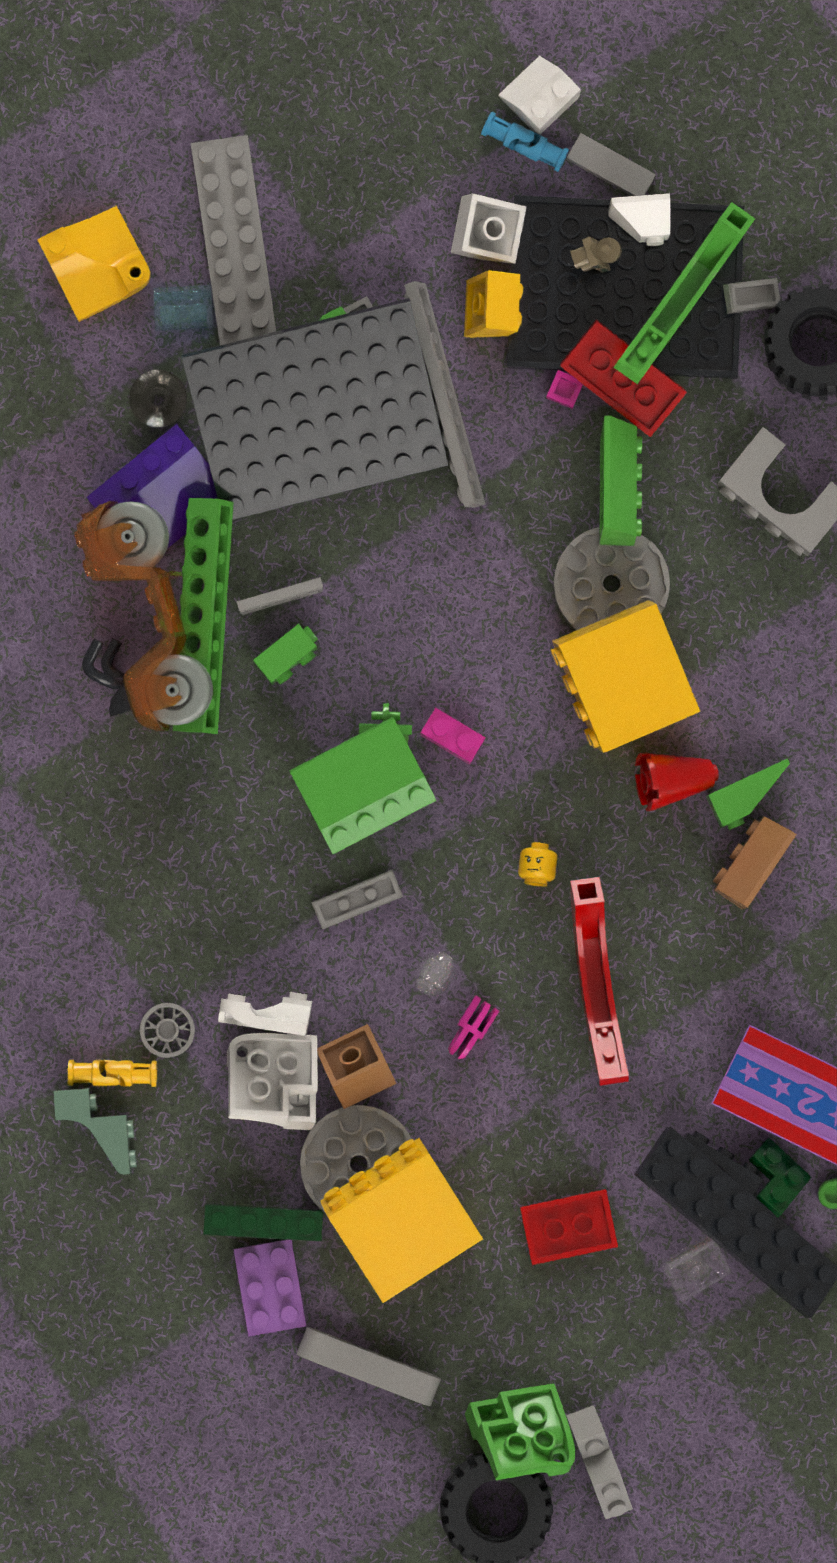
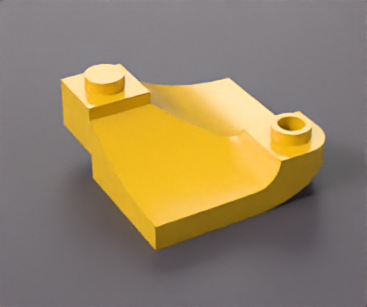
M117 206L81 222L61 227L37 239L79 322L133 296L144 289L150 281L149 267ZM133 269H139L141 274L139 277L134 278L130 275V272Z

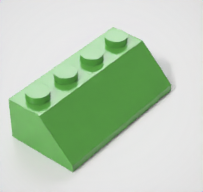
M604 416L600 434L599 545L634 546L636 536H641L642 519H637V509L642 507V491H637V481L642 480V464H637V454L642 453V436H637V426L612 416Z

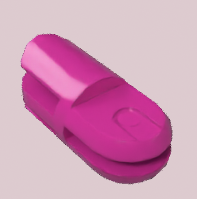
M475 995L457 1024L460 1029L448 1047L449 1053L453 1055L469 1033L456 1056L457 1059H464L477 1039H483L500 1011L497 1008H493L481 1028L477 1030L491 1006L485 1001L468 1024L467 1022L481 1001V998Z

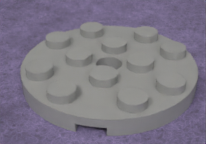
M599 527L588 530L576 537L567 546L559 558L554 573L556 603L563 617L576 630L647 600L656 603L661 614L669 596L670 577L665 559L656 545L643 535L636 536L634 546L599 545ZM606 577H616L620 582L619 589L615 592L607 591L603 586V581Z
M352 1105L345 1109L342 1107L334 1110L315 1124L304 1142L300 1158V1169L305 1189L313 1202L324 1211L320 1200L324 1198L325 1193L334 1187L341 1188L349 1183L351 1176L357 1173L350 1166L351 1159L354 1156L361 1155L365 1157L367 1168L364 1172L374 1167L375 1161L379 1158L396 1153L404 1142L412 1138L395 1117L379 1108L366 1105Z

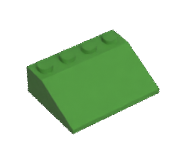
M394 717L289 770L332 854L437 801Z

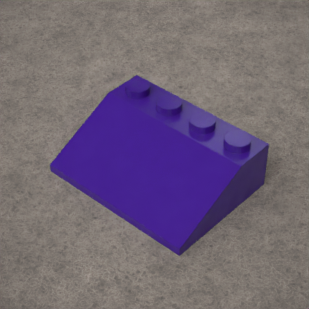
M177 424L86 497L101 517L108 509L123 502H139L153 507L166 522L169 533L167 549L186 534V509L189 498L218 499L208 462Z

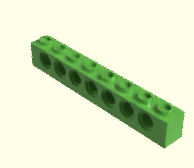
M189 498L177 654L190 656L203 664L212 680L213 695L208 709L200 718L188 724L173 725V731L218 734L234 504L232 501L211 498ZM208 524V531L207 533H205V529ZM205 553H206V560H205V562H204V561H203V558H204V555H205ZM203 582H204V589H203V591H202V590H201V587H202V584H203ZM201 611H202V618H201V620H200V619H199V616H200V613H201ZM199 640H200V647H199V649H198V648H197V644H198V642H199Z

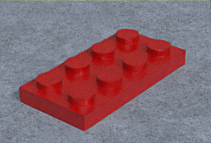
M596 319L561 362L560 367L651 437L685 396L687 391L654 364L650 366L638 384L616 370L614 366L629 345Z

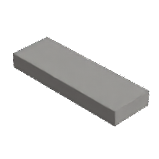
M580 133L566 158L567 161L631 196L645 195L656 176L651 171Z
M321 577L237 601L239 612L245 615L323 592Z
M390 870L311 903L323 930L402 898L403 895L393 870Z

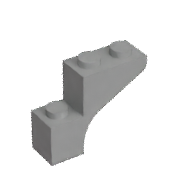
M594 1405L566 1415L605 1520L632 1510L633 1508Z

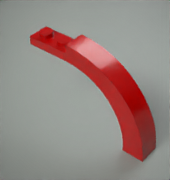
M600 877L570 881L577 966L588 1036L592 1045L599 1086L629 1082L611 984L605 931V901Z

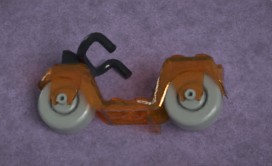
M108 501L100 504L93 511L81 514L82 520L76 525L78 531L74 532L76 543L79 548H83L86 559L83 560L84 571L87 577L91 576L93 581H147L148 587L145 588L146 597L150 605L154 604L157 614L153 616L155 628L158 633L162 632L163 638L128 669L125 674L112 665L122 645V642L115 638L111 639L102 656L101 668L103 672L94 667V662L104 645L103 642L94 638L83 658V671L91 680L110 689H118L110 701V717L131 711L138 723L154 731H168L170 729L169 725L191 723L200 718L208 709L212 700L213 684L210 674L203 664L190 656L180 655L186 643V634L170 580L182 577L181 572H166L162 568L154 567L163 558L168 547L169 533L166 522L157 510L144 503L123 502L118 504L117 501Z

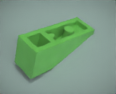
M788 759L706 796L720 828L727 825L728 829L731 830L745 823L743 818L753 811L789 766Z

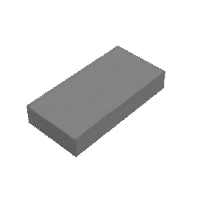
M777 278L723 285L727 314L772 309L780 301Z

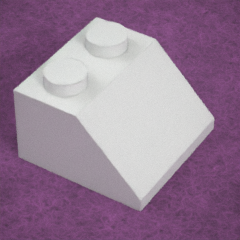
M539 56L498 96L533 132L541 134L579 98L581 89L559 67Z
M473 193L462 196L451 253L479 260L515 264L526 206Z

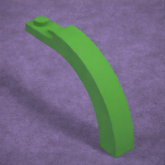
M733 202L730 203L681 275L614 366L616 370L636 384L640 382L755 220L754 217Z

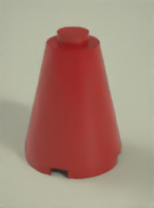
M640 753L635 762V766H640V774L635 775L637 793L640 803L648 805L645 809L646 811H654L711 789L719 778L718 768L716 764H712L710 759Z

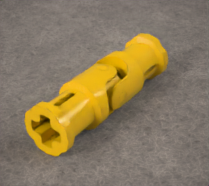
M69 1060L68 1086H73L74 1083H92L93 1086L151 1084L152 1087H156L157 1061H152L151 1064L133 1063L132 1060H93L92 1063H75L74 1060ZM104 1070L106 1071V1077L101 1075Z

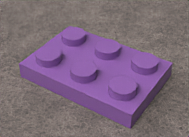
M280 1240L233 1249L248 1337L307 1326L292 1240Z

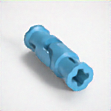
M494 112L490 113L481 132V135H489L503 142V146L515 150L535 162L540 160L554 167L556 172L560 171L570 150L568 148L562 149L549 143L548 138L528 130L515 122L510 124L496 117Z

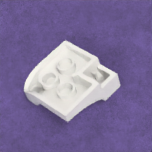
M290 992L289 997H283L282 1003L260 1010L253 1009L251 1003L245 1002L246 996L228 994L227 999L221 998L218 1022L302 1036L307 1035L312 1001H307V994Z
M251 1033L234 1038L227 1049L229 1073L228 1118L266 1122L283 1126V1129L311 1130L316 1123V1093L318 1091L317 1035ZM237 1051H244L246 1053V1056H238Z

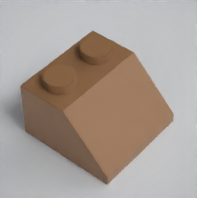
M368 1024L317 1048V1054L343 1109L397 1084Z

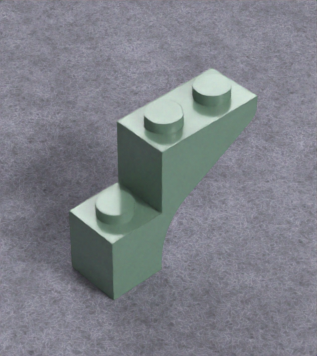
M91 1088L53 1091L55 1120H71L85 1125L92 1132L117 1172L123 1175L131 1174L132 1167H137L136 1150H130L129 1139L135 1138L134 1121H128V1115L93 1117L92 1112L97 1111L98 1106L97 1095L91 1094Z

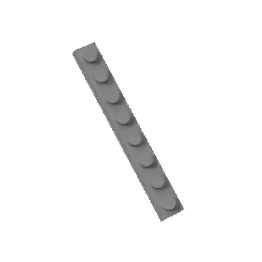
M414 281L405 284L406 293L404 298H409L421 350L429 375L428 380L431 392L434 393L436 400V414L438 419L441 420L444 430L442 432V439L445 446L449 448L451 456L449 461L450 468L456 476L459 485L457 488L459 500L464 504V507L475 508L485 505L426 283Z

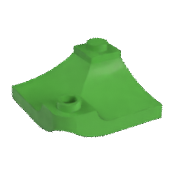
M554 1383L500 1392L495 1399L469 1403L465 1417L472 1438L477 1440L482 1447L496 1480L536 1473H547L548 1477L565 1474L571 1469L575 1460V1446L571 1429Z

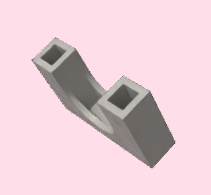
M762 427L717 485L721 487L719 492L732 502L734 499L739 501L744 506L742 510L755 520L758 517L765 522V529L777 538L780 535L789 542L787 546L799 556L802 553L808 556L837 521V485L831 481L815 502L803 512L784 514L773 509L763 496L761 488L762 477L766 469L785 447V444Z

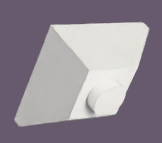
M670 193L611 198L608 216L638 242H646L647 246L662 245L670 237Z

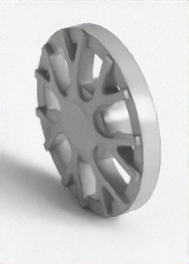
M161 1003L152 1007L146 1012L140 1025V1036L144 1046L154 1055L164 1058L175 1057L185 1052L190 1047L195 1035V1025L191 1015L186 1009L173 1003ZM165 1007L173 1008L172 1019H164ZM161 1008V1014H159L156 1010ZM153 1012L161 1019L157 1026L148 1020ZM183 1013L188 1021L178 1026L175 1019ZM146 1022L150 1024L149 1027H145ZM187 1024H190V1029L186 1028L185 1026ZM156 1029L157 1036L146 1039L145 1030ZM179 1030L190 1031L188 1041L178 1037ZM158 1039L165 1042L162 1052L153 1048ZM176 1039L181 1049L172 1053L169 1042ZM151 1040H152L153 1043H152V1045L150 1046V1044L148 1043V1041H151ZM181 1042L186 1043L184 1047H182ZM166 1048L168 1049L169 1053H164Z

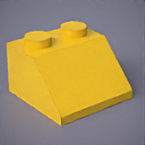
M488 270L466 280L464 337H501L518 332L522 321V315L519 312V300L523 294L520 274Z

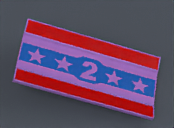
M749 1025L711 1104L837 1165V1067Z

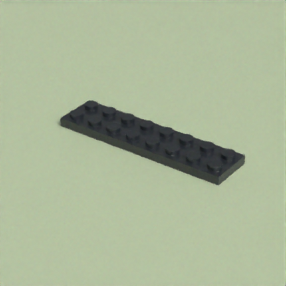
M672 1127L665 1128L634 1175L805 1318H812L837 1280V1266L779 1217L777 1218L771 1210Z

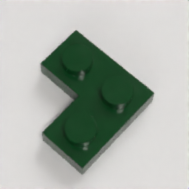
M769 1137L749 1159L769 1179V1182L756 1196V1199L771 1210L777 1218L782 1215L812 1178Z

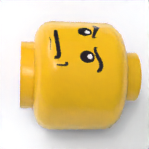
M533 842L531 847L523 849L520 852L518 874L524 879V883L543 887L547 886L548 882L553 881L556 876L557 854L549 850L548 844Z

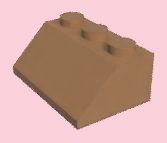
M765 816L760 821L753 820L745 832L749 836L744 845L737 844L729 856L733 860L727 870L722 867L713 880L717 884L714 891L741 909L748 908L797 835Z

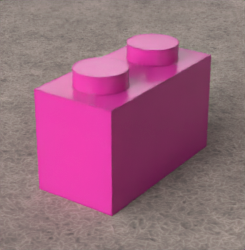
M437 708L434 709L420 733L422 737L469 765L486 738Z

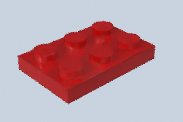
M606 1189L520 1207L532 1265L618 1247Z

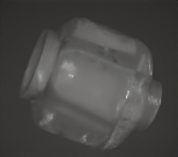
M439 952V954L427 953L414 969L415 986L428 996L445 993L456 978V969L452 965L454 960L444 952Z

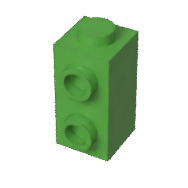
M297 624L253 661L272 685L275 682L281 685L293 675L291 670L299 663L305 666L316 657L314 651L317 650V646L314 642L318 639L308 626L303 629Z

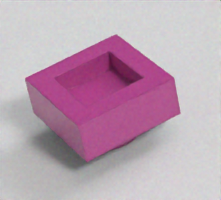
M558 370L546 398L573 409L583 384L573 376Z

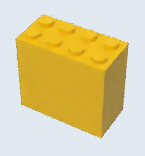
M647 600L552 641L555 647L550 650L556 665L564 669L566 675L561 676L567 692H570L571 695L574 694L576 702L572 703L578 718L583 722L585 721L588 728L583 731L589 745H592L594 749L597 748L603 753L700 712L658 606L654 602Z
M420 1138L404 1142L399 1147V1151L391 1156L385 1155L375 1161L374 1167L366 1172H357L350 1177L349 1183L341 1188L334 1187L325 1193L324 1198L320 1200L330 1222L383 1303L483 1240Z

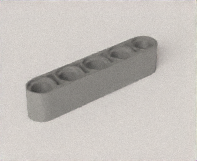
M312 1327L306 1328L297 1351V1355L426 1406L432 1405L441 1378Z

